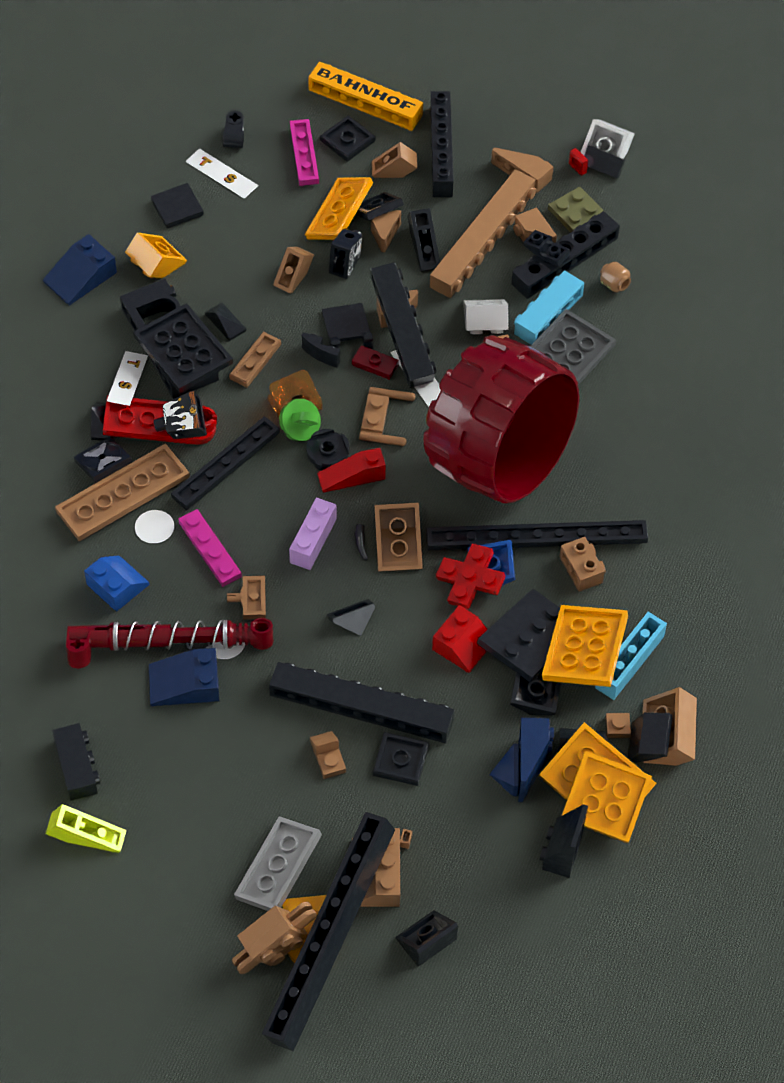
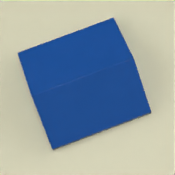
M506 540L481 545L493 549L494 554L488 568L505 573L506 578L503 585L514 581L512 541Z

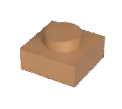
M606 713L607 738H630L629 713Z

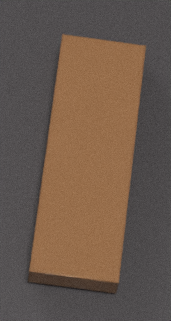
M263 332L229 374L230 380L248 388L281 346V340Z

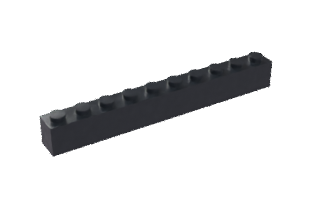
M365 812L262 1032L271 1043L294 1051L395 832L394 827L387 818Z

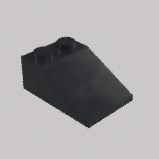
M583 804L558 817L555 826L550 825L546 837L550 841L548 847L543 846L539 859L543 861L542 870L570 878L583 836L588 805Z

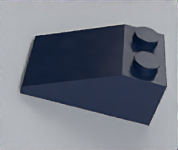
M87 234L68 249L44 277L43 282L70 306L117 273L115 257L90 234Z
M216 648L193 649L150 663V705L163 706L220 701Z
M521 718L518 739V802H524L546 762L547 753L552 752L554 727H549V718Z

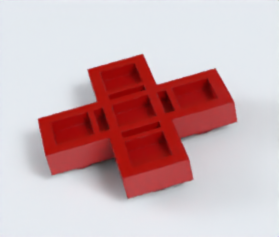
M472 543L464 562L446 557L443 558L436 573V578L439 581L454 584L447 598L449 604L454 606L460 605L469 609L477 590L494 595L499 594L506 575L504 572L488 568L494 554L492 548Z

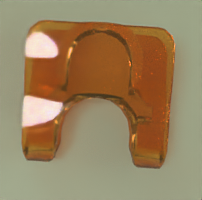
M300 370L270 384L269 389L271 393L268 396V401L278 417L284 405L294 399H306L312 402L318 411L322 410V399L307 371Z

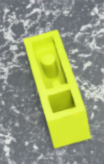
M62 804L51 813L45 834L67 843L119 853L126 830Z

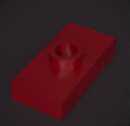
M362 345L352 359V366L388 380L391 379L399 365L398 359Z

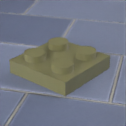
M581 187L548 204V210L570 233L577 226L588 222L592 216L604 211Z

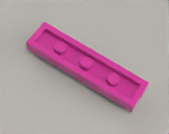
M309 119L290 121L299 186L319 184Z
M198 509L178 518L180 526L222 587L242 577L241 571Z

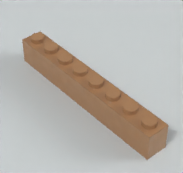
M516 169L430 274L431 289L449 298L455 292L460 291L465 279L471 277L474 268L482 263L485 254L493 249L498 238L501 239L508 225L511 226L514 223L515 216L524 210L529 199L534 198L537 191L535 188L536 179Z

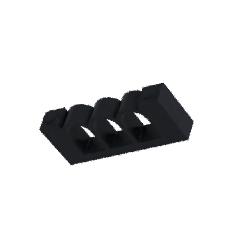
M166 279L120 296L121 309L134 331L145 326L143 318L162 311L171 312L180 307V304L174 298L177 295L173 285L169 286ZM148 355L173 399L219 381V374L217 372L179 393Z

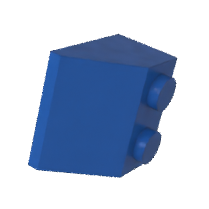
M120 556L101 557L84 570L87 586L116 612L150 585L141 574Z

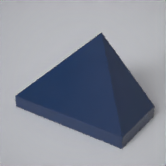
M513 744L489 774L512 796L518 795L519 744Z

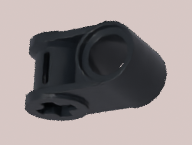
M232 110L227 113L223 132V147L243 148L244 116L242 112Z

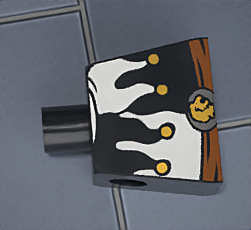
M190 391L165 403L162 406L164 417L154 419L156 431L166 430L173 439L207 435L202 401L194 391Z

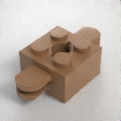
M303 902L291 912L275 905L237 935L245 948L232 959L233 964L237 966L238 972L240 974L248 973L260 962L269 966L278 965L285 959L287 953L300 948L308 936L304 927L317 917L311 904Z

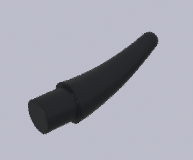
M357 524L356 532L354 533L356 545L362 558L367 560L365 525Z

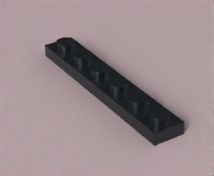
M264 416L171 493L172 499L185 510H188L280 433V428Z

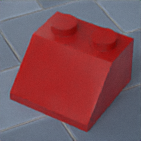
M459 605L433 636L432 650L470 673L487 652L477 644V641L488 629L478 616Z

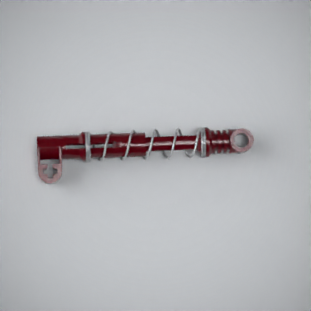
M257 618L250 623V626H248V623H245L244 626H242V623H239V626H237L231 620H220L217 627H205L201 620L197 622L195 627H184L180 621H177L172 628L171 624H161L158 621L154 624L141 625L135 621L132 625H119L118 622H111L109 625L68 626L66 638L67 659L70 667L80 669L90 664L92 648H109L111 651H118L119 648H123L126 651L128 647H145L146 650L149 647H166L169 650L172 643H186L188 649L192 648L193 643H208L209 648H213L215 642H220L224 649H231L233 646H237V643H239V646H242V643H245V645L250 643L256 649L265 650L270 648L274 642L273 624L267 618Z

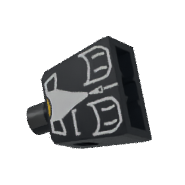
M343 229L333 240L330 249V274L345 279L349 278L361 255L363 236L360 231Z

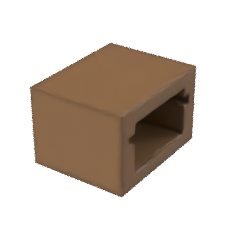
M403 829L400 847L409 849L413 831Z

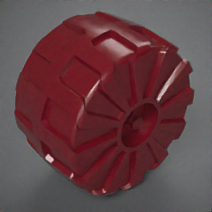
M491 335L484 337L483 343L477 347L469 346L461 353L462 360L456 367L446 371L439 384L441 391L437 400L431 401L427 412L426 423L429 429L424 432L423 443L425 453L429 456V461L435 469L471 491L478 492L501 503L509 504L531 494L556 466L573 432L580 396L577 379L570 370L530 346L507 337L502 339Z

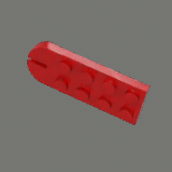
M132 398L130 406L107 402L106 399L103 435L200 445L209 442L214 437L217 414L211 408L202 406L207 435L173 439L166 430L157 432L154 427V419L164 417L162 406L167 401Z

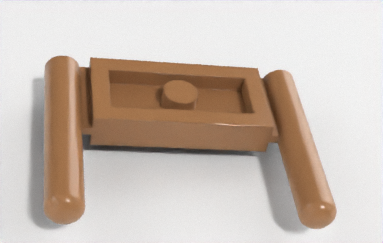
M370 387L359 440L405 446L407 442L405 438L382 434L389 399L414 401L415 394Z

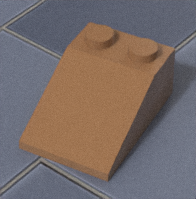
M419 503L375 505L378 572L423 569Z

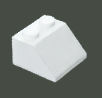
M593 119L581 153L585 155L588 145L624 158L635 133L602 120Z
M505 299L463 300L465 328L467 331H470V334H482L483 330H491V333L498 334L503 333V330H508V304Z

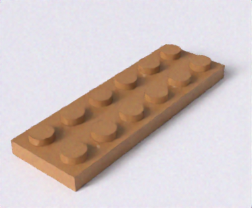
M165 443L55 506V509L78 541H81L190 478V473Z

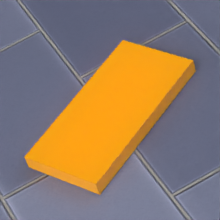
M371 177L337 178L305 233L307 240H334L343 229H347L373 184Z

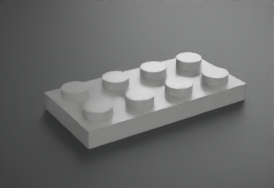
M279 816L234 894L236 900L267 911L275 905L281 908L322 835L320 830Z

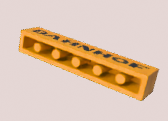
M320 61L308 77L310 91L410 131H413L423 116V102Z

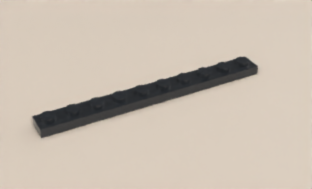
M646 520L427 527L428 551L468 549L472 543L484 545L506 540L512 541V548L561 546L582 537H586L588 543L593 545L648 543Z

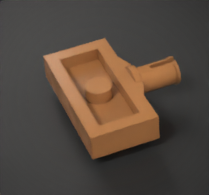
M243 576L241 592L227 593V603L241 602L243 620L266 618L265 576Z

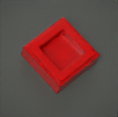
M574 148L570 151L569 165L582 176L587 173L588 159L579 150Z

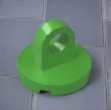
M294 399L288 402L281 409L279 416L281 429L284 430L289 439L296 442L311 439L313 433L319 431L321 424L317 407L306 399Z

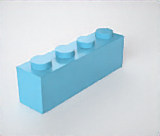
M565 270L560 276L554 277L551 285L541 291L535 302H530L526 311L516 317L514 321V334L532 345L565 309L569 310L583 296L584 282Z
M647 612L621 645L611 687L595 686V689L615 700L664 638L667 623L652 613Z

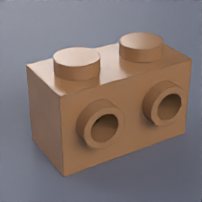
M586 537L561 545L560 559L579 592L603 583L604 573H606L605 566L602 561L597 559L595 548L592 543H588Z

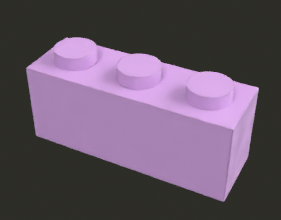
M316 497L289 549L291 564L311 570L337 519L336 504Z

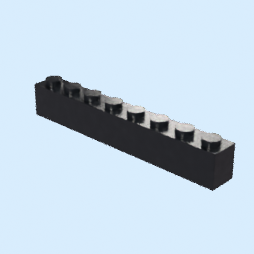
M278 662L269 684L270 696L445 744L454 720V709L447 705H436L422 698L414 699L399 692L384 691L377 686L362 685L355 680L347 681L340 679L336 675L321 674L314 669L296 667L292 663Z

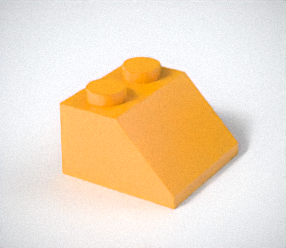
M137 232L125 251L131 258L130 261L143 269V274L149 278H164L187 262L165 238L158 235Z

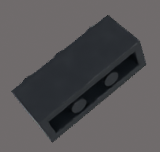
M80 723L52 730L70 801L98 794L96 785L101 783L97 770L92 771L91 765L95 764L92 750L87 751L86 745L90 744L87 731L81 730Z

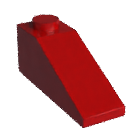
M381 448L358 452L318 472L317 476L322 493L385 480L386 464Z

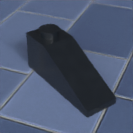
M427 208L410 211L407 218L421 272L434 270L440 263L431 210Z

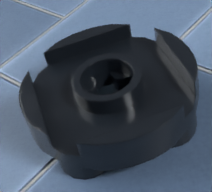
M333 429L316 431L311 436L309 442H307V457L318 470H324L348 458L350 451L349 441L344 434L341 433L340 435L334 432ZM325 446L333 448L330 452L324 451Z

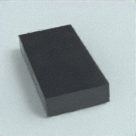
M588 145L584 155L588 159V167L615 178H619L626 161L621 157Z

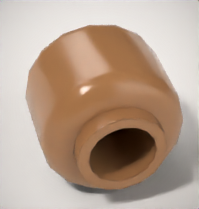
M618 262L605 264L600 271L601 283L613 292L624 291L631 282L630 271Z

